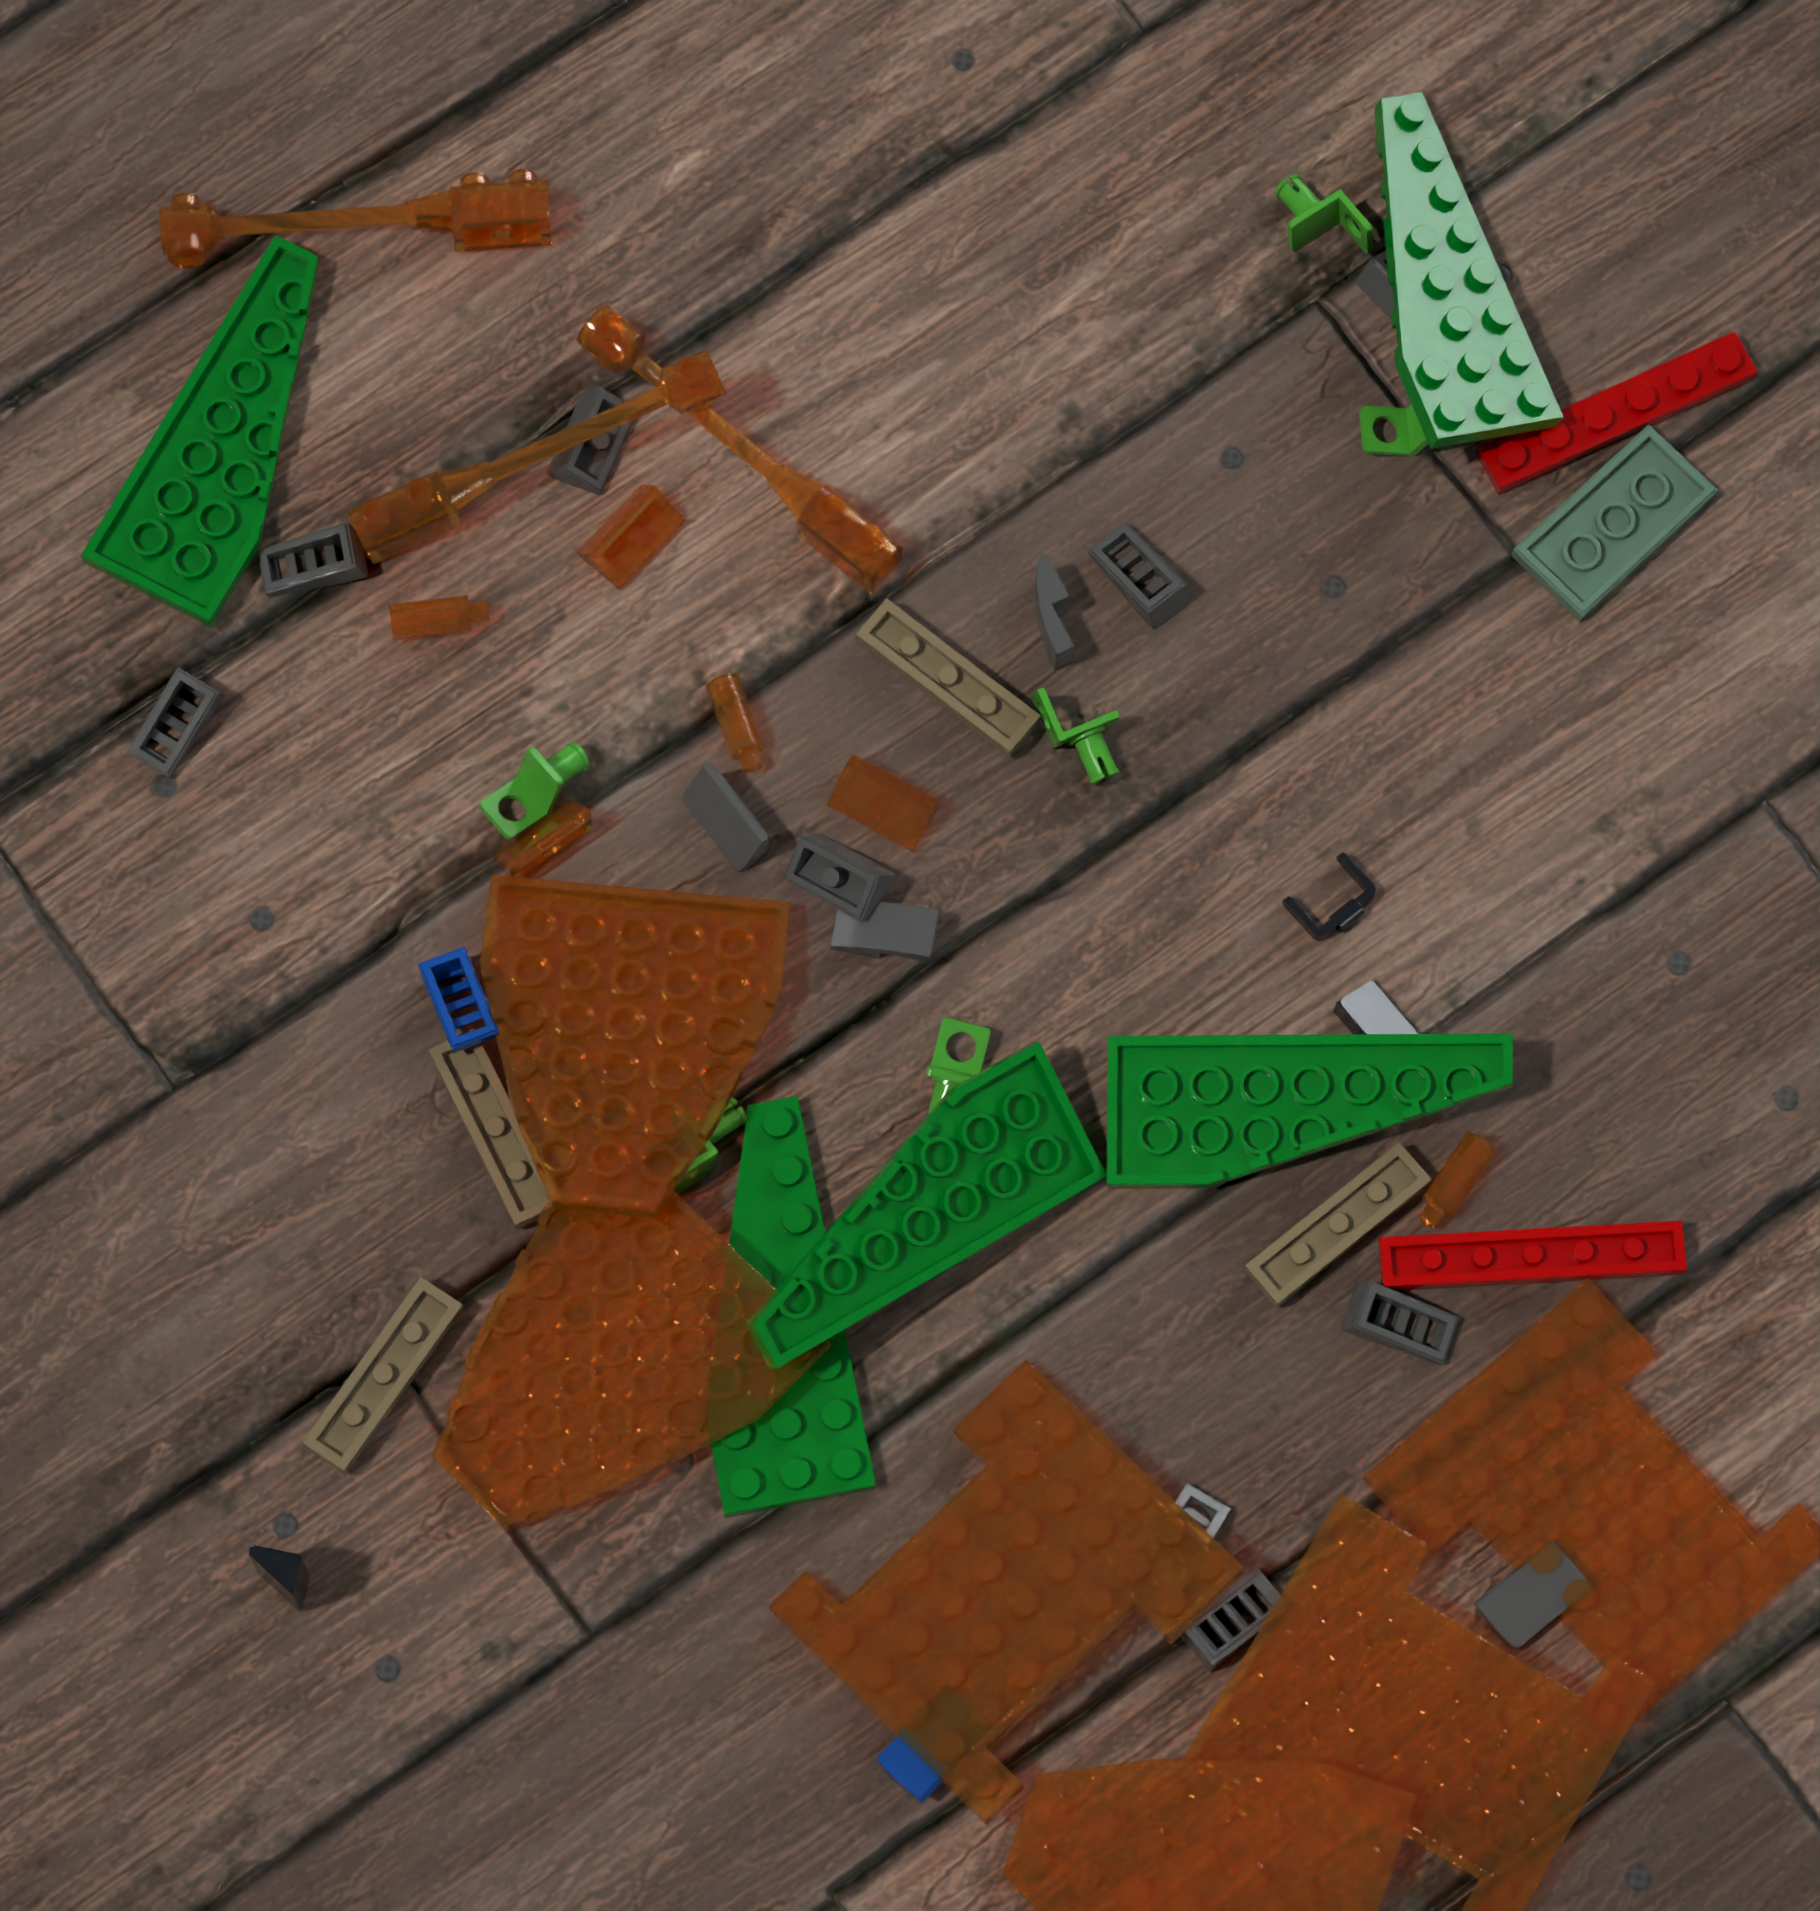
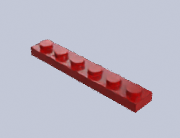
M1734 331L1561 409L1563 419L1557 427L1499 437L1479 446L1476 455L1497 494L1500 495L1643 430L1648 424L1650 426L1750 382L1756 378L1758 371L1737 333Z
M1682 1221L1379 1237L1378 1240L1381 1285L1392 1290L1683 1275L1687 1271Z

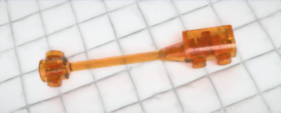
M525 169L512 172L508 176V182L489 184V179L486 175L469 173L460 179V186H450L449 190L404 201L400 205L219 217L209 203L200 204V199L196 195L180 193L172 197L171 206H161L159 208L163 254L168 255V260L172 265L180 268H194L202 265L207 259V252H213L221 236L393 224L453 232L455 252L552 246L547 180H537V175L533 171Z
M609 305L599 308L582 327L577 337V343L591 353L597 364L604 369L619 373L632 368L766 478L770 487L797 518V535L869 594L902 561V545L830 486H823L785 465L778 464L645 355L643 351L646 336Z
M706 349L695 355L684 357L679 362L661 370L659 387L491 463L486 461L443 472H438L437 470L421 478L413 479L406 485L377 498L369 499L363 504L348 510V514L365 552L374 565L463 525L457 512L494 487L497 481L665 405L670 406L680 414L690 410L696 412L707 410L715 403L717 398L726 395V391Z

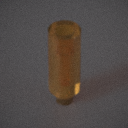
M468 595L389 604L393 640L472 631L471 623L489 621L487 601L469 603Z
M731 673L719 676L708 682L706 689L732 760L741 761L745 773L758 771L763 767L759 753L765 746L740 675Z
M1466 1132L1422 1196L1423 1201L1427 1204L1419 1215V1219L1431 1228H1436L1443 1216L1453 1218L1496 1155L1497 1151L1494 1146L1481 1136L1472 1132Z

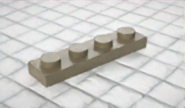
M887 598L856 633L855 641L1008 758L1012 756L1040 722L1041 715Z
M473 1028V1029H471V1030H469V1031H466V1032H464V1033H462V1034H460V1035H458V1036H461V1035H463V1034H466V1033H469V1032H471V1031H474L475 1029ZM448 1040L428 1049L429 1055L515 1229L524 1227L561 1209V1202L482 1043L456 1053L452 1052Z
M1398 1142L1248 1262L1244 1267V1271L1274 1307L1277 1308L1431 1184L1432 1179L1403 1145Z
M420 1277L302 1442L303 1447L346 1475L463 1311V1304Z

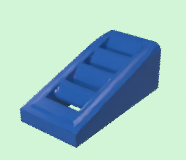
M465 946L418 963L421 978L453 1053L500 1036V1031ZM461 975L465 978L464 981L439 989L437 985ZM467 990H470L472 994L470 996L464 997L462 999L456 1000L448 1004H445L443 1000ZM476 1005L478 1008L477 1011L451 1020L449 1015ZM479 1020H483L485 1027L458 1036L455 1030Z

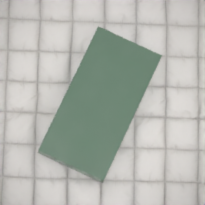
M1648 424L1513 549L1511 556L1581 622L1713 500L1718 493V489Z

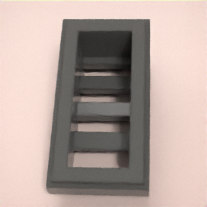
M348 522L257 550L264 591L268 597L338 585L368 577L361 535ZM338 548H342L344 560L340 561ZM324 551L327 565L320 567L318 552ZM299 555L305 556L306 572L301 573ZM285 558L289 577L281 579L277 559Z
M1127 522L1088 550L1089 556L1152 629L1159 628L1190 603L1191 599L1187 584ZM1128 545L1133 548L1116 563L1110 560ZM1141 560L1145 562L1130 575L1126 576L1124 574ZM1156 575L1157 579L1141 591L1138 589L1143 583Z
M177 667L127 753L171 778L216 712L225 694ZM184 689L203 699L199 707L180 697ZM173 705L193 716L188 725L169 714ZM162 722L182 733L178 742L157 730ZM151 738L172 750L168 759L146 746Z
M1367 1280L1356 1284L1341 1330L1437 1365H1444L1459 1317ZM1376 1301L1377 1304L1371 1322H1366L1372 1303ZM1390 1307H1393L1397 1311L1390 1331L1383 1328ZM1410 1314H1413L1417 1317L1410 1339L1403 1337ZM1429 1320L1437 1324L1430 1346L1427 1347L1422 1345V1341Z
M1257 1567L1179 1628L1178 1634L1211 1673L1288 1611L1290 1606ZM1252 1586L1258 1590L1272 1607L1265 1614L1246 1592ZM1237 1598L1256 1620L1252 1624L1248 1625L1231 1605ZM1221 1611L1227 1615L1240 1631L1235 1637L1228 1632L1216 1617ZM1206 1623L1210 1625L1224 1642V1645L1219 1649L1202 1631L1201 1627Z

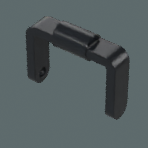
M1344 852L1336 857L1337 861L1364 892L1356 899L1351 898L1330 915L1329 921L1319 928L1290 896L1282 901L1289 913L1317 941L1325 940L1336 930L1344 931L1365 913L1363 908L1370 904L1375 896V885Z

